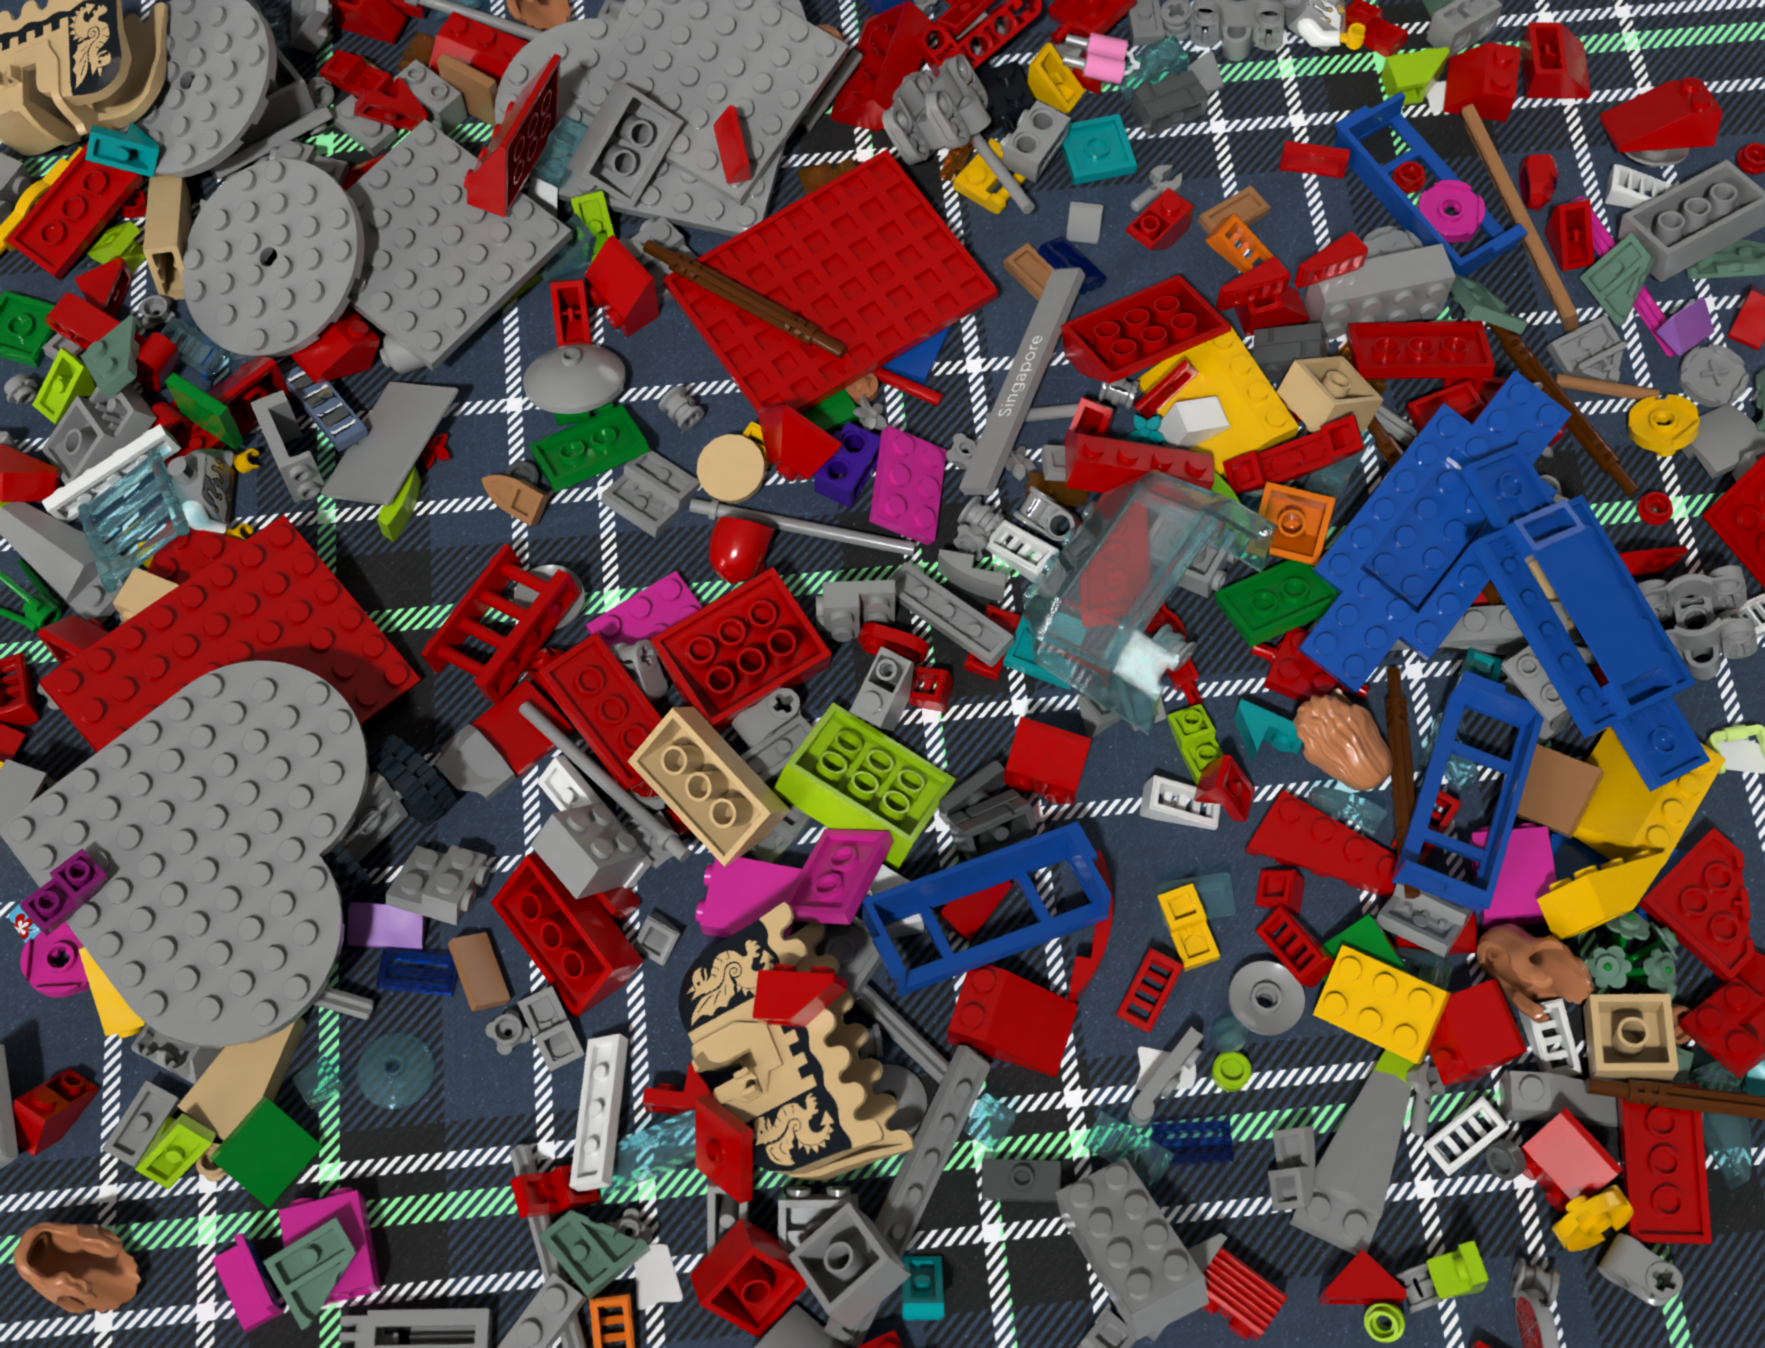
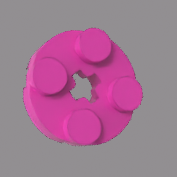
M1442 180L1434 183L1433 188L1422 193L1417 206L1418 210L1448 243L1470 241L1479 230L1485 215V203L1480 194L1477 197L1471 191L1472 187L1458 180ZM1447 207H1453V211L1459 214L1451 216L1447 215L1444 211H1446Z
M66 922L48 936L40 932L33 940L30 938L26 942L20 958L21 971L36 991L48 997L64 998L90 989L78 950L82 943ZM61 951H66V955L70 957L68 963H65L60 968L57 964L52 963L53 958H58Z

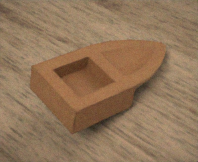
M489 475L482 478L481 481L488 496L498 507L529 526L538 525L550 494L524 479H515L505 475Z

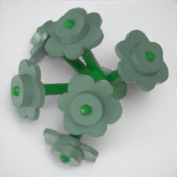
M1633 911L1598 926L1602 927L1604 931L1612 932V946L1607 950L1601 947L1596 948L1593 952L1594 958L1586 963L1589 973L1598 987L1605 988L1610 985L1613 988H1622L1626 985L1628 978L1656 991L1655 994H1670L1671 1001L1676 997L1677 984H1674L1676 979L1674 960L1676 961L1679 958L1674 948L1679 945L1675 939L1676 934L1674 932H1670L1666 926L1660 929L1653 921L1648 923ZM1651 926L1658 940L1635 954L1628 955L1624 951L1628 939L1635 937L1640 940H1647L1650 936L1648 929ZM1663 946L1667 952H1662L1659 948ZM1651 954V957L1644 960L1643 967L1636 968V962Z

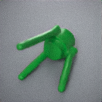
M20 558L18 559L19 566L41 596H31L0 570V580L25 601L22 607L25 617L1 607L0 615L26 626L35 633L38 629L59 621L62 615V610L60 609L62 604L52 597L31 567L28 566L24 559Z

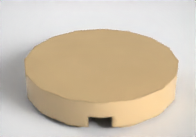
M726 434L713 439L703 448L698 458L696 473L700 485L711 498L721 502L737 504L749 500L760 490L767 465L763 453L752 440L742 435Z

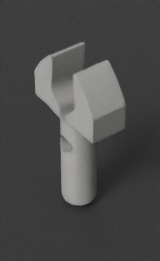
M1173 165L1155 167L1150 171L1149 180L1153 184L1131 201L1130 206L1133 211H1141L1167 188L1179 194L1182 173L1178 174L1172 181L1162 182L1163 179L1171 174Z
M1424 1061L1421 1064L1415 1063L1407 1071L1406 1083L1413 1086L1416 1091L1411 1132L1417 1136H1424L1427 1133L1432 1097L1445 1094L1446 1088L1441 1081L1436 1066L1429 1067V1061Z

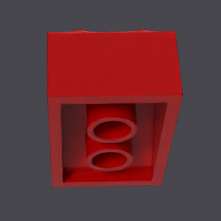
M1686 77L1682 80L1668 81L1600 114L1599 120L1619 153L1715 146L1723 111L1702 79Z
M987 964L966 973L948 1028L946 1043L955 1046H968L977 1053L1056 1078L1078 1005L1007 970Z

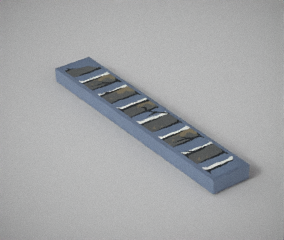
M290 355L273 359L279 367L288 390L338 452L368 436L367 428L328 381L315 384Z

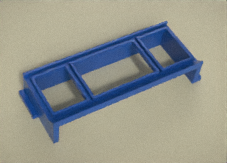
M1402 91L1372 109L1365 105L1336 122L1334 128L1338 133L1334 147L1350 150L1348 166L1405 231L1412 232L1422 242L1423 247L1443 244L1455 274L1464 277L1505 252L1516 250L1519 240L1527 236L1528 232L1520 223L1505 231L1485 208V215L1480 228L1491 241L1461 258L1390 178L1389 175L1393 174L1395 169L1402 163L1415 161L1419 158L1438 181H1461L1401 114L1405 99ZM1390 125L1411 150L1381 167L1360 142Z
M1464 670L1460 680L1448 695L1391 883L1407 884L1473 910L1476 915H1479L1484 909L1488 910L1491 906L1544 718L1529 701L1506 693V685ZM1464 707L1518 728L1509 761L1455 741ZM1450 753L1505 774L1483 850L1428 829ZM1423 842L1478 862L1479 866L1473 886L1417 864Z
M1077 821L863 898L862 919L890 978L895 984L898 997L1105 921L1109 916L1111 892L1093 861L1097 860L1098 855ZM1066 860L1090 904L1051 918L1028 874ZM1016 879L1039 923L954 954L931 909ZM919 914L941 959L906 971L884 926Z

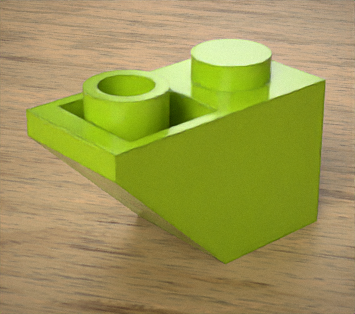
M1448 46L1436 49L1428 48L1423 51L1406 54L1398 53L1387 57L1381 74V80L1388 99L1402 91L1405 95L1403 105L1423 102L1444 70L1450 52Z

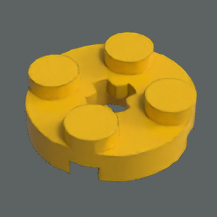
M1667 394V399L1655 400V395L1646 397L1637 402L1629 413V439L1646 450L1655 451L1661 457L1672 456L1677 450L1688 446L1697 438L1700 431V419L1696 405L1678 395ZM1668 421L1670 422V424H1668V425H1659V424H1657V422H1658V423H1666V422H1668Z
M1614 1185L1589 1200L1585 1195L1571 1200L1565 1206L1568 1214L1552 1227V1230L1564 1249L1567 1247L1569 1251L1577 1252L1606 1240L1602 1232L1613 1226L1616 1232L1620 1230L1630 1220L1634 1210L1621 1189Z

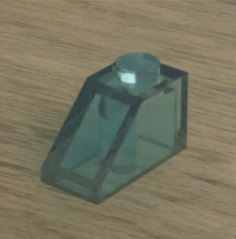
M1170 36L1146 45L1134 57L1136 61L1140 62L1139 70L1134 69L1130 75H1123L1121 84L1116 85L1128 104H1131L1133 92L1145 83L1153 85L1163 81L1171 73L1179 72L1181 74L1186 72L1190 58L1176 36ZM1129 62L1125 66V70H1128L1133 64Z

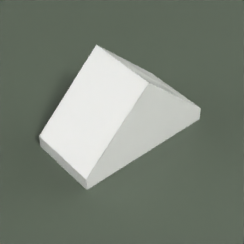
M1213 396L1174 403L1161 420V426L1157 431L1161 432L1167 440L1162 442L1163 446L1188 450L1231 428L1219 398Z

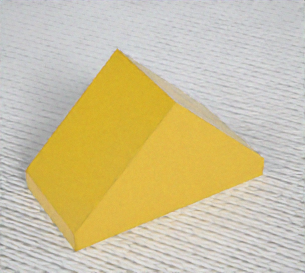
M1051 42L1045 43L1029 64L1027 85L1032 97L1063 113H1069L1085 90L1068 66L1062 65L1063 59Z

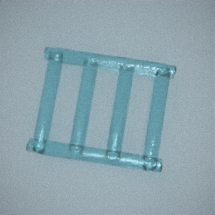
M156 448L150 449L145 460L89 504L83 503L77 508L101 583L106 592H114L118 587L117 583L130 574L134 567H139L178 535L185 536L190 532L188 521L160 451ZM150 473H154L155 479L98 524L96 523L95 516ZM162 494V502L104 546L102 538L157 495ZM167 515L170 516L172 521L170 524L112 568L110 563L112 558Z

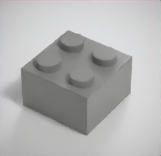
M601 802L552 813L531 843V847L576 900L624 886L646 857V854L637 845L635 838L623 829L614 818L613 813L603 806Z
M849 1201L788 1256L826 1313L849 1330L911 1276L872 1220Z

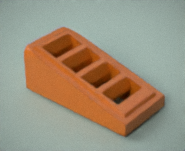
M1235 213L1223 218L1205 238V241L1213 250L1243 274L1254 268L1252 264L1258 257L1263 260L1261 263L1274 257ZM1227 232L1231 234L1228 238L1225 236ZM1237 240L1241 242L1238 248L1234 246ZM1248 249L1252 251L1247 258L1243 256Z
M631 1292L599 1295L591 1298L589 1303L594 1348H603V1343L626 1340V1348H636ZM623 1307V1314L601 1317L600 1309ZM624 1323L625 1331L602 1334V1326Z

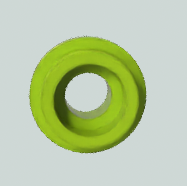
M1380 1301L1372 1304L1364 1316L1365 1328L1376 1341L1393 1342L1399 1339L1404 1332L1406 1325L1405 1317L1402 1311L1390 1302ZM1384 1315L1390 1318L1392 1325L1386 1326L1382 1324L1379 1316Z

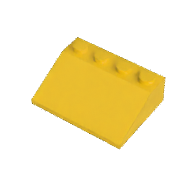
M1232 326L1230 332L1160 362L1136 380L1140 382L1139 389L1143 392L1180 357L1185 356L1198 371L1197 375L1156 412V415L1161 416L1162 420L1176 402L1217 396L1231 428L1188 450L1212 455L1213 471L1222 479L1227 478L1222 462L1254 450L1260 453L1293 441L1299 429V425Z
M1613 728L1605 729L1585 762L1601 768L1605 774L1573 836L1611 861L1622 857L1624 863H1628V857L1645 850H1649L1651 856L1667 851L1670 857L1726 758L1700 743L1711 761L1650 792Z

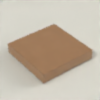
M442 53L436 60L440 77L462 93L467 113L495 127V100L498 91L496 80L452 56Z
M1536 744L1516 816L1539 826H1548L1549 830L1572 839L1605 773L1601 768Z

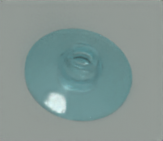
M406 1033L387 1034L373 1041L361 1055L357 1067V1081L362 1093L373 1104L386 1109L405 1108L416 1103L429 1090L435 1073L434 1059L429 1048L417 1037ZM393 1061L399 1062L400 1067L396 1072H387L389 1063Z

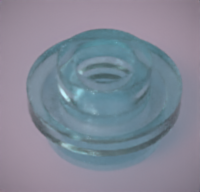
M1227 1017L1218 1021L1213 1026L1211 1031L1212 1044L1219 1052H1236L1245 1045L1250 1033L1248 1028L1243 1026L1237 1018Z

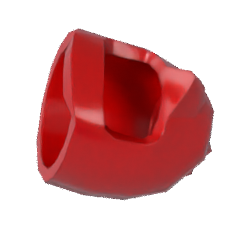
M719 517L710 535L708 545L709 564L722 580L730 584L751 580L754 576H758L766 571L763 561L775 529L748 520Z

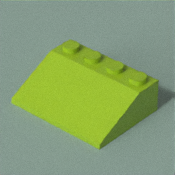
M833 702L786 763L772 791L829 829L889 831L894 842L883 863L898 871L937 811L939 800L947 795L956 779Z

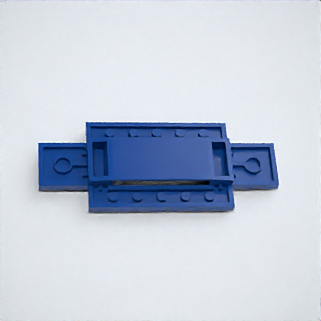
M1515 370L1504 381L1472 424L1443 403L1313 568L1312 572L1339 593L1297 650L1353 694L1359 691L1398 639L1423 659H1430L1490 581V577L1471 547V544L1477 539L1495 532L1488 520L1418 610L1425 598L1487 519L1460 471L1470 463L1517 444H1521L1531 463L1534 464L1572 414ZM1542 479L1553 498L1558 491Z
M1521 444L1466 465L1460 472L1495 532L1477 539L1471 544V547L1583 737L1586 739L1612 727L1650 792L1711 761L1672 697L1696 684V681L1583 494L1568 501L1564 499L1555 503ZM1534 555L1608 679L1609 683L1602 688L1598 685L1526 564L1525 558Z

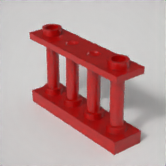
M504 544L499 552L491 558L489 565L436 634L428 640L425 648L420 653L430 668L437 674H440L447 663H450L474 675L476 679L473 682L485 698L497 705L581 594L571 576L564 571L558 569L553 577L546 581L521 569L522 563L511 546ZM511 579L540 593L529 608L526 609L500 596ZM490 607L519 621L508 636L505 637L479 624V621ZM469 635L498 649L487 664L484 665L457 651Z

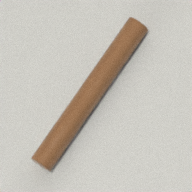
M1556 374L1555 376L1556 382L1561 388L1635 400H1642L1654 395L1655 400H1658L1660 394L1659 389L1564 374Z

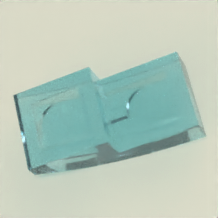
M564 115L548 135V145L532 170L531 176L560 189L572 173L566 166L589 126Z
M1313 787L1305 803L1336 821H1339L1342 815L1373 836L1388 813L1387 810L1365 798L1326 787Z
M1102 1111L1082 1145L1111 1163L1126 1157L1139 1179L1155 1189L1175 1155Z

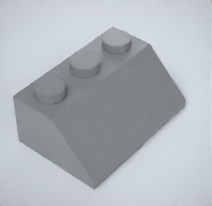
M616 80L566 168L634 208L684 121L634 88Z

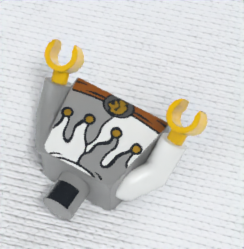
M1275 0L1285 7L1286 26L1288 29L1305 39L1309 45L1317 47L1324 52L1328 51L1332 46H1341V43H1345L1347 47L1353 50L1362 46L1366 29L1363 24H1351L1346 33L1345 0Z
M202 448L192 450L188 455L180 456L170 461L167 467L168 473L172 476L170 500L186 520L188 526L195 530H205L244 541L247 540L244 537H248L254 532L250 525L242 523L235 529L229 528L235 473L231 466L235 465L236 469L243 474L258 468L259 465H252L248 461V459L259 455L257 450L248 449L239 455H233V452L230 450Z

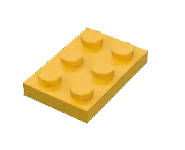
M1342 944L1313 1015L1416 1064H1421L1451 992Z

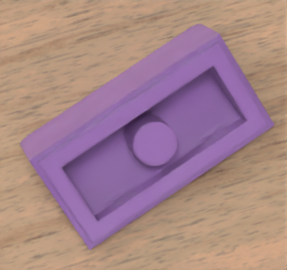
M1703 296L1671 316L1656 331L1679 356L1714 333L1708 307Z
M350 902L348 906L347 945L351 947L423 950L428 917L386 904Z

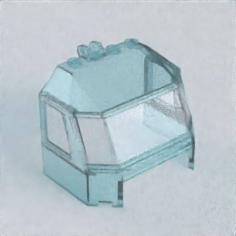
M1157 469L1104 492L1097 502L1092 500L1081 516L1083 522L1078 529L1071 528L1062 542L1063 550L1057 557L1052 555L1048 559L1042 570L1044 574L1038 584L1033 582L1022 597L1024 602L1023 616L1033 662L1147 735L1153 730L1160 695L1166 686L1160 679L1167 667L1172 670L1176 668L1180 657L1143 635V632L1175 586L1180 584L1185 576L1184 573L1204 545L1215 551L1221 548L1261 573L1265 568L1277 529L1276 524L1238 501L1161 473Z

